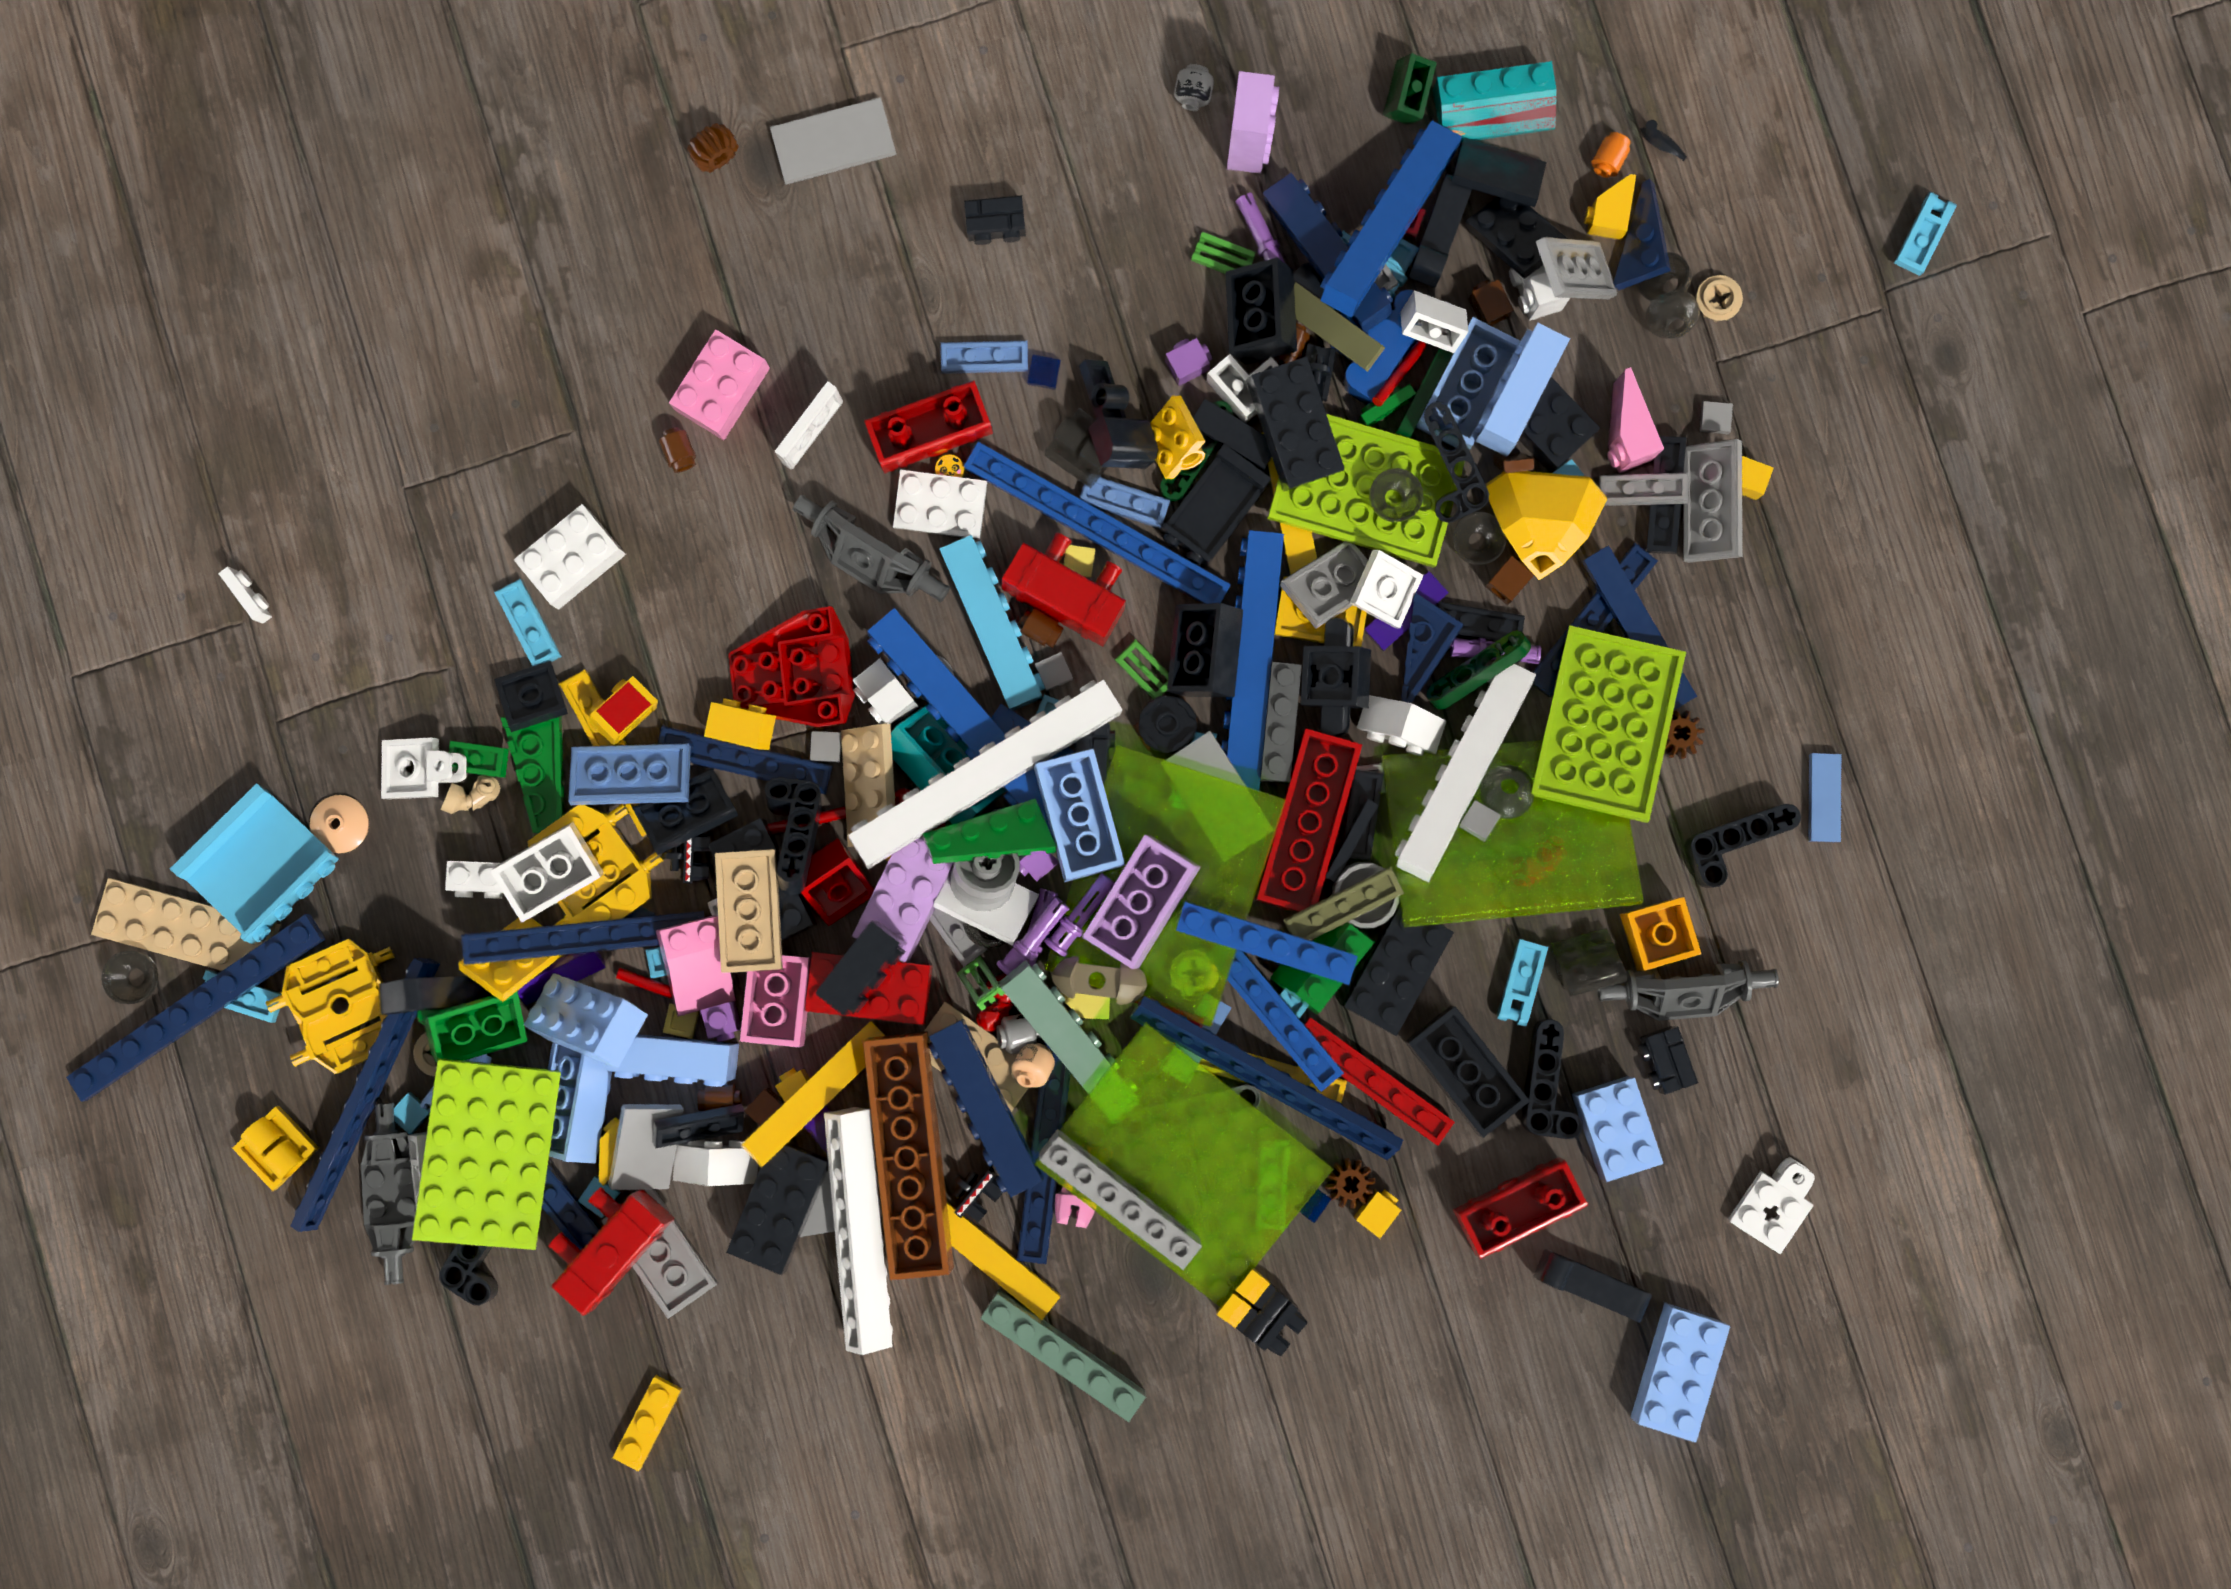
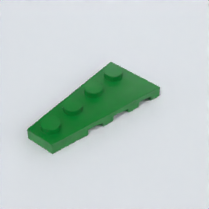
M562 716L514 732L510 731L506 717L501 718L508 738L509 750L514 759L516 775L523 791V799L531 828L534 834H538L565 815Z
M1036 798L923 834V840L933 864L972 861L973 857L988 856V859L1000 858V855L1014 853H1018V856L1031 855V852L1035 851L1056 853V844Z

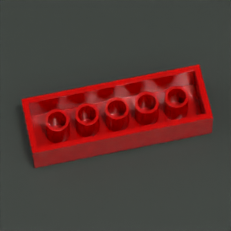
M1305 728L1255 900L1299 912L1319 901L1363 744Z

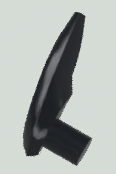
M1649 120L1646 123V127L1640 128L1642 135L1653 146L1685 161L1687 156L1671 137L1657 129L1658 123L1655 120Z

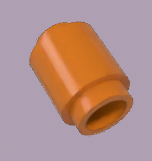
M1611 132L1609 136L1603 139L1591 162L1596 174L1604 178L1617 176L1630 152L1629 146L1631 141L1629 138L1621 133Z

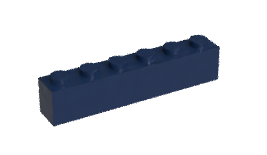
M1290 173L1263 192L1266 206L1321 279L1324 280L1329 271L1334 273L1336 270L1334 264L1341 251L1347 252L1350 247L1342 240L1343 233L1334 221L1329 223L1326 219L1327 213L1318 200L1313 202L1309 194L1311 192L1302 179L1297 181L1294 175ZM1374 282L1352 316V320L1358 328L1365 333L1392 315L1391 302H1393V299L1385 287L1379 288Z
M962 1019L929 1036L931 1042L928 1043L933 1057L935 1059L940 1058L945 1067L941 1071L946 1083L949 1086L954 1085L958 1096L955 1097L958 1107L962 1113L967 1111L972 1121L968 1123L969 1128L976 1140L981 1139L985 1147L982 1153L989 1166L994 1165L999 1174L995 1178L1000 1190L1003 1193L1008 1192L1011 1198L1042 1182L1044 1176L965 1020Z

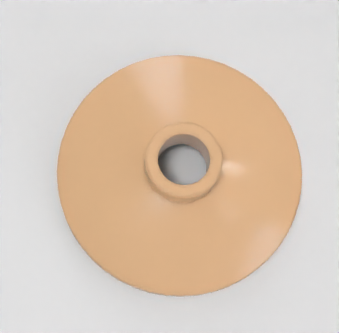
M334 795L322 800L315 807L310 818V831L333 853H347L354 850L364 841L369 829V818L365 808L356 799L345 795ZM335 818H338L340 821V826L337 829L332 827V821Z

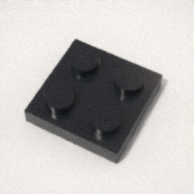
M551 661L494 679L511 732L568 714Z

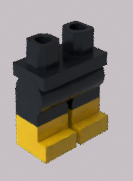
M1251 1266L1235 1289L1244 1298L1252 1302L1257 1309L1235 1291H1232L1216 1313L1225 1322L1231 1324L1248 1339L1257 1344L1262 1350L1266 1351V1349H1269L1271 1352L1282 1356L1289 1347L1290 1342L1279 1334L1280 1331L1287 1325L1295 1333L1299 1334L1308 1322L1298 1311V1306Z

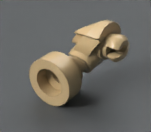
M478 776L469 795L465 794L462 786L451 783L441 810L453 814L459 810L468 811L469 808H472L474 811L477 808H481L489 801L497 798L500 793L499 782L492 776Z

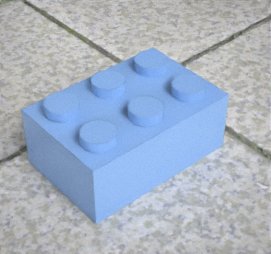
M1626 1076L1572 1094L1599 1179L1609 1182L1663 1164L1634 1077Z

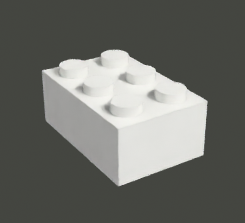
M581 504L517 556L514 561L549 604L559 610L626 554L591 511Z
M574 822L496 865L490 871L521 922L599 879L604 873Z

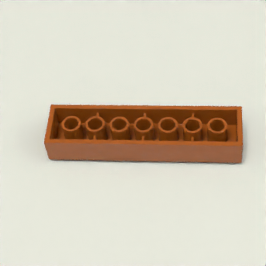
M928 1031L870 1037L863 1041L890 1281L949 1275L954 1268L931 1056L928 1046Z

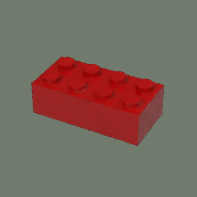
M812 952L805 1011L842 1015L816 995L815 992L844 955ZM907 962L889 965L884 971L887 977L877 989H870L865 995L869 1000L858 1013L844 1016L919 1025L926 1024L933 965Z

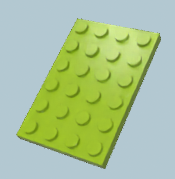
M1327 414L1345 470L1283 492L1278 478L1267 519L1368 549L1380 550L1385 554L1433 568L1436 567L1448 525L1447 522H1443L1437 517L1435 511L1436 503L1440 497L1457 489L1437 446ZM1459 461L1454 467L1455 473L1459 476L1462 474L1465 461ZM1449 500L1443 502L1440 506L1441 512L1446 516H1450L1454 502Z
M1569 625L1530 796L1648 823L1650 821L1686 652Z
M437 1059L412 1240L536 1250L561 1071Z

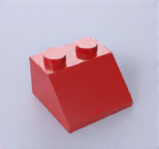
M837 838L812 855L806 886L801 893L824 922L830 926L870 899L875 889L839 838ZM792 869L791 875L793 876L796 873L795 869Z

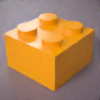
M1684 897L1673 898L1620 914L1637 971H1646L1701 955Z

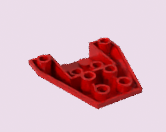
M832 606L802 611L728 653L733 700L740 701L741 708L749 709V704L767 708L766 713L775 715L776 719L814 727L846 723L855 697L849 639Z

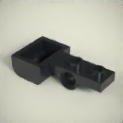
M1085 359L1079 365L1096 417V421L1088 429L1100 466L1146 469L1155 461L1158 453L1157 442L1149 420L1126 418L1124 410L1129 403L1128 389L1124 385L1115 384L1108 361Z

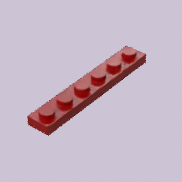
M1311 1017L1307 1019L1304 1026L1344 1072L1341 1077L1432 1143L1439 1146L1455 1123L1452 1119Z

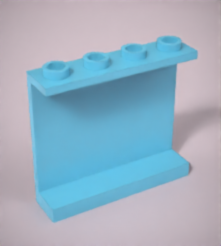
M256 783L170 870L194 887L241 933L240 937L244 941L254 945L256 942L264 940L270 934V928L278 920L285 919L291 913L292 906L299 899H304L313 891V885L321 877L328 876L334 870L335 863L339 858L267 789Z

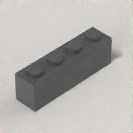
M1279 662L1271 663L1260 782L1290 783L1302 665Z

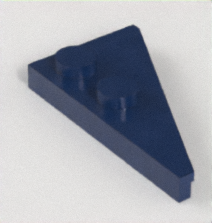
M1651 179L1643 181L1614 279V286L1618 291L1671 271L1655 185Z
M1417 593L1413 598L1412 622H1410V638L1407 646L1406 670L1401 695L1402 702L1413 703L1464 626L1462 622Z

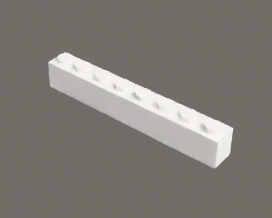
M1513 664L1487 681L1491 685L1487 692L1481 690L1474 704L1478 709L1474 717L1468 715L1461 728V731L1465 732L1461 741L1455 739L1448 755L1452 758L1448 766L1442 764L1435 777V780L1439 782L1435 791L1429 789L1421 804L1426 808L1421 816L1418 814L1414 816L1408 830L1412 831L1409 840L1402 839L1395 853L1399 857L1396 867L1429 883L1526 698L1536 674Z
M853 1107L824 1113L845 1347L846 1351L864 1355L892 1347L891 1336L893 1329L889 1316L890 1298L887 1293V1267L884 1261L883 1250L885 1242L881 1228L882 1210L879 1205L878 1196L879 1179L876 1174V1153L873 1141L871 1109Z

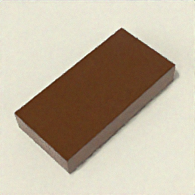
M1523 452L1510 453L1507 457L1502 454L1493 455L1494 466L1505 473L1534 469V458Z

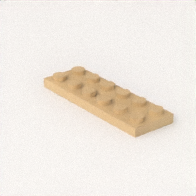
M108 878L91 935L223 971L279 932L280 924L275 923L270 928V934L261 942H256L253 945L244 941L240 937L241 933L211 905Z

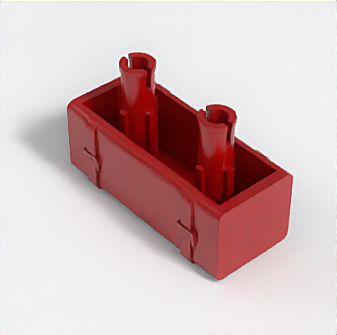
M975 380L950 387L951 389L888 412H882L880 415L864 420L884 473L899 468L903 469L908 467L909 464L941 455L950 449L969 442L974 443L980 438L993 434L992 426Z
M1055 533L1045 553L1023 542L1002 577V590L1014 596L1021 603L1024 602L1056 619L1059 623L1081 634V637L1086 640L1089 639L1103 647L1122 616L1126 605L1125 599L1110 591L1118 576L1122 573V569L1116 564L1106 561L1103 570L1096 581L1093 582L1059 563L1072 542L1063 534Z
M1557 1157L1545 1164L1536 1166L1535 1169L1519 1177H1513L1502 1182L1497 1188L1477 1198L1469 1199L1467 1203L1453 1209V1212L1474 1254L1479 1259H1482L1494 1252L1503 1250L1504 1247L1562 1218L1571 1216L1572 1213L1587 1207L1588 1204L1566 1160Z
M600 1187L589 1198L588 1202L594 1205L608 1220L584 1249L580 1250L563 1232H560L548 1245L549 1248L568 1263L567 1268L551 1287L580 1314L585 1316L594 1310L603 1299L608 1297L617 1283L647 1249L663 1235V1231L675 1219L645 1190H638L631 1194L620 1205Z

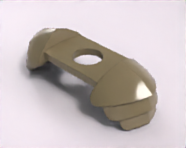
M1072 956L1061 960L1051 974L1055 986L1062 994L1069 998H1075V993L1116 998L1117 1004L1125 1005L1139 1000L1147 988L1145 974L1140 968L1131 969L1121 963L1120 968L1079 963V956ZM1094 972L1102 973L1106 980L1104 987L1098 990L1092 988L1089 984V977Z

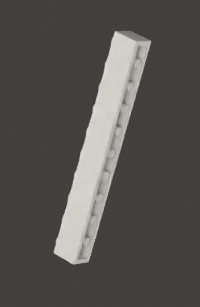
M1095 680L1087 683L1079 689L1081 694L1072 699L1070 696H1066L1055 703L1056 709L1048 714L1045 711L1036 714L1029 720L1031 724L1022 730L1019 726L1013 728L1004 735L1006 738L1004 741L997 745L994 742L985 745L979 750L981 755L972 760L966 757L953 766L955 769L953 772L946 776L944 773H940L928 781L930 786L919 792L918 788L913 789L902 797L904 801L899 805L893 807L892 804H889L877 812L878 817L869 823L865 819L851 828L853 833L849 834L848 837L868 869L922 837L924 833L930 832L1033 769L1036 763L1046 761L1119 716L1123 709L1105 681L1102 680L1096 684Z

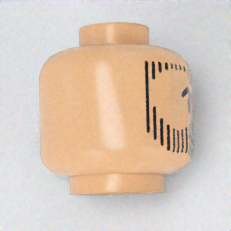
M1040 1043L1027 1044L1018 1052L1012 1064V1073L1018 1083L1024 1087H1041L1047 1082L1055 1066V1059L1047 1046Z

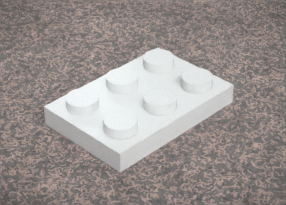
M900 470L893 528L963 538L972 535L973 539L980 540L988 482Z

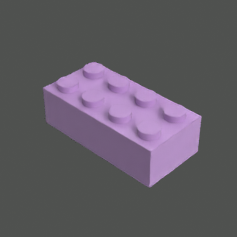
M1239 71L1228 155V170L1261 173L1262 164H1268L1279 87L1274 86L1275 75Z
M1144 835L1082 937L1131 969L1139 968L1201 866L1153 836Z
M923 837L918 838L892 854L852 937L857 939L871 921H879L906 942L902 948L906 952L900 960L903 962L910 961L935 910V907H933L934 901L950 875L954 862L933 864Z

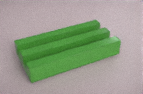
M1202 232L1191 261L1226 274V271L1235 268L1201 256V251L1241 267L1251 265L1256 252ZM1206 242L1218 248L1237 254L1239 256L1247 258V261L1204 244Z
M1135 639L1115 661L1154 700L1167 691L1169 672ZM1134 649L1167 680L1164 685L1132 653ZM1126 657L1159 688L1157 692L1124 661Z
M981 956L957 972L958 977L981 1011L986 1008L985 1002L989 1001L992 1004L996 1001L994 996L997 993L1000 996L1005 994ZM977 966L981 967L993 987L988 989L975 969ZM969 972L983 991L981 996L977 994L966 975Z

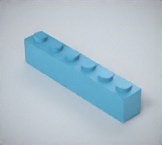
M972 535L940 548L1010 711L1017 710L1042 699L1040 691L1044 690L1045 686L1039 673L1033 675L1029 664L1034 661L1027 646L1021 648L1017 638L1022 636L1016 620L1010 622L1005 611L1010 610L1004 593L997 594L994 585L999 582L993 568L986 569L982 558L987 557L981 541L975 542Z

